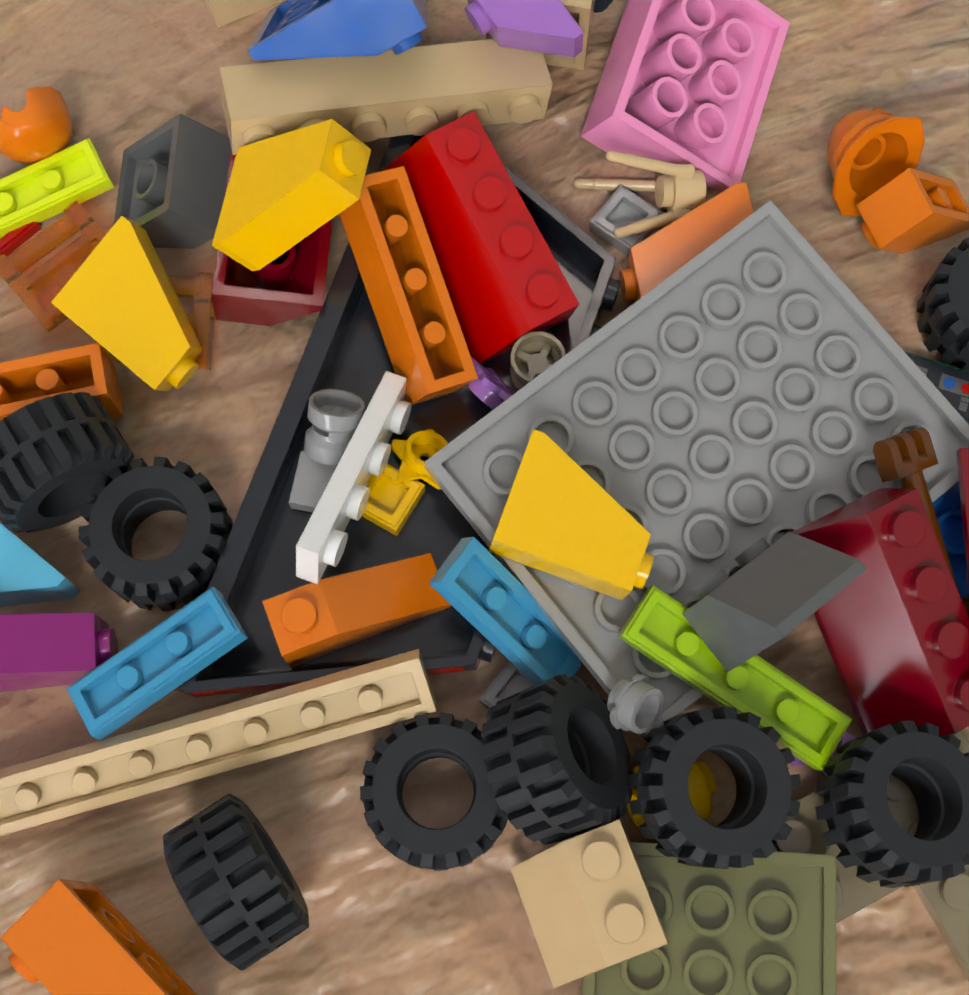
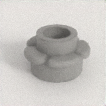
M636 674L633 676L632 681L627 679L619 681L612 688L607 701L612 726L616 729L621 728L624 731L631 730L636 734L645 733L654 725L661 713L663 694L659 689L650 685V678L644 674Z

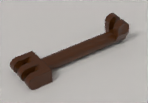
M916 427L907 432L876 442L873 447V454L882 482L900 479L902 488H917L959 593L922 471L939 464L929 432L923 427ZM969 594L962 595L960 598L969 618Z

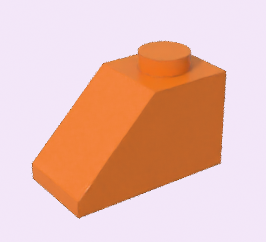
M912 168L906 169L856 205L864 219L861 228L866 239L873 247L883 251L905 254L969 230V207L955 182Z

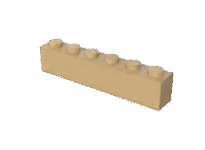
M494 39L412 47L397 55L390 49L377 56L303 58L220 67L222 107L233 155L237 154L238 147L329 119L336 121L362 142L403 135H426L473 111L482 126L514 122L524 124L545 118L553 86L543 53L500 47Z

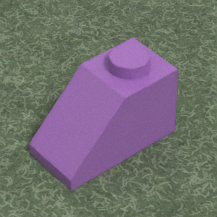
M468 0L469 5L464 8L467 17L481 36L489 32L500 47L575 57L582 52L584 32L560 0Z

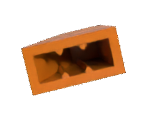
M747 183L734 184L630 249L627 268L619 272L620 289L624 302L632 301V304H634L753 213Z

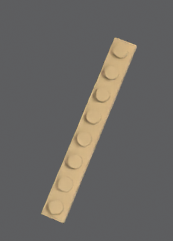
M416 649L0 769V836L415 718L414 716L436 712V700L420 651Z

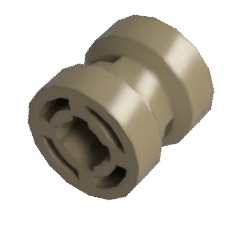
M542 331L530 332L521 336L514 344L511 351L510 377L511 385L515 392L519 391L536 378L537 375H540L566 355L563 345L552 334Z

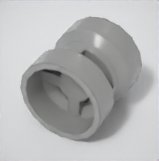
M324 389L314 392L309 397L307 418L312 423V426L305 431L304 452L309 458L325 465H338L364 415V401L359 396L345 390Z

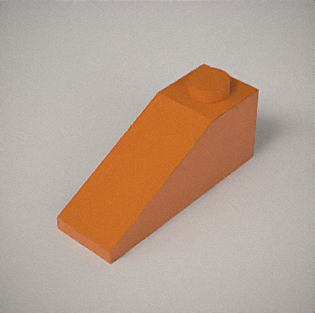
M431 553L320 579L318 585L309 583L262 601L281 656L291 668L451 607V604L429 584L437 572Z

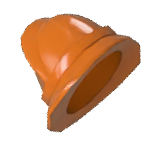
M874 107L872 110L860 109L847 113L835 123L827 146V158L834 178L832 197L842 216H861L856 206L858 203L906 169H916L925 142L920 118L894 117L889 112Z

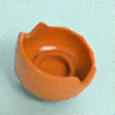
M33 87L27 89L26 105L20 111H13L8 107L2 108V118L0 119L1 154L17 163L31 164L48 158L68 146L73 133L70 114L61 92L52 87Z

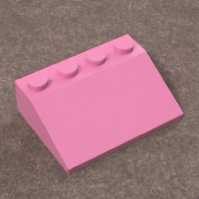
M628 0L580 137L605 152L613 150L673 164H694L695 170H702L704 173L706 188L723 192L734 184L740 183L790 22L758 0Z

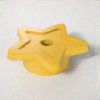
M433 429L418 431L407 440L394 439L391 443L392 450L402 461L397 474L398 480L406 482L422 479L436 489H441L424 468L425 461H422L420 457L426 456L430 458L445 447L448 442L441 435L435 433Z

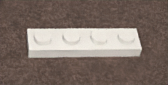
M388 371L385 372L296 544V577L318 585L327 565L336 567L339 563L348 538V534L344 531L350 519L358 521L361 518L367 505L370 488L366 486L372 474L378 477L382 475L391 452V445L388 442L393 432L401 435L408 422L412 405L405 401L407 378Z

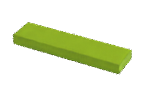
M654 585L648 587L617 637L719 706L734 707L737 709V714L751 712L761 717L758 728L773 726L781 735V738L776 742L777 745L781 748H790L793 756L814 770L823 771L824 766L830 759L852 719L758 655L753 656L727 672L682 615L688 608Z

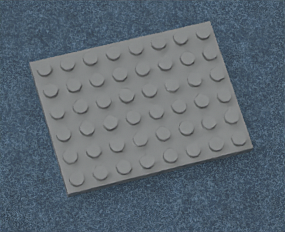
M770 200L424 462V468L490 548L532 431L535 429L545 433L651 534L645 551L654 555L649 576L642 589L633 586L632 591L623 600L495 554L503 566L528 590L554 629L608 695L619 681L623 679L632 681L633 676L636 674H644L649 677L650 685L662 692L663 706L661 713L654 725L645 733L640 734L644 738L652 729L663 727V721L680 715L703 695L617 637L648 587L654 585L689 609L700 600L693 590L721 568L725 570L729 577L735 574L741 567L734 558L760 538L764 537L771 546L788 532H793L879 488H902L900 479L882 482L873 454V447L878 441L891 438L894 435L907 432L916 427H923L929 432L939 463L922 470L933 503L959 481L956 451L959 448H969V424Z

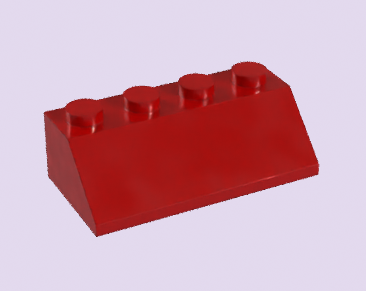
M474 111L426 134L382 170L385 171L402 166L405 168L470 356L477 362L483 364L512 349L521 336L530 332H545L568 320L580 305Z

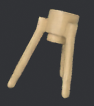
M613 150L606 153L608 161L666 175H659L656 180L578 178L573 182L574 187L577 189L616 191L622 185L630 191L655 192L656 205L658 207H665L667 213L618 227L613 232L616 238L671 224L705 203L706 199L704 173L702 170H695L694 164H673Z

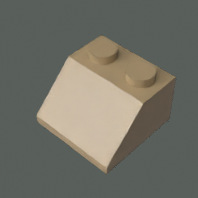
M620 820L563 841L510 868L553 988L670 944L624 825Z

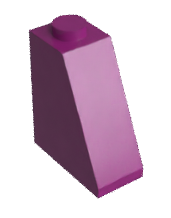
M95 613L0 614V692L71 685L118 653V641L115 630L113 628L109 629V624Z

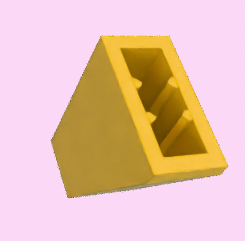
M333 119L238 147L212 246L251 271L261 270L359 200L371 149Z
M121 216L51 303L151 388L159 391H169L174 386L176 389H180L198 369L199 364L194 360L203 349L146 230L138 223Z
M533 429L489 552L619 600H623L632 591L633 586L640 589L644 587L654 560V555L645 552L651 534L545 433Z

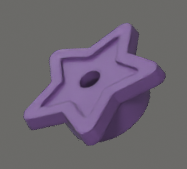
M471 357L478 379L467 385L482 402L494 410L516 392L506 385L494 370L485 368Z

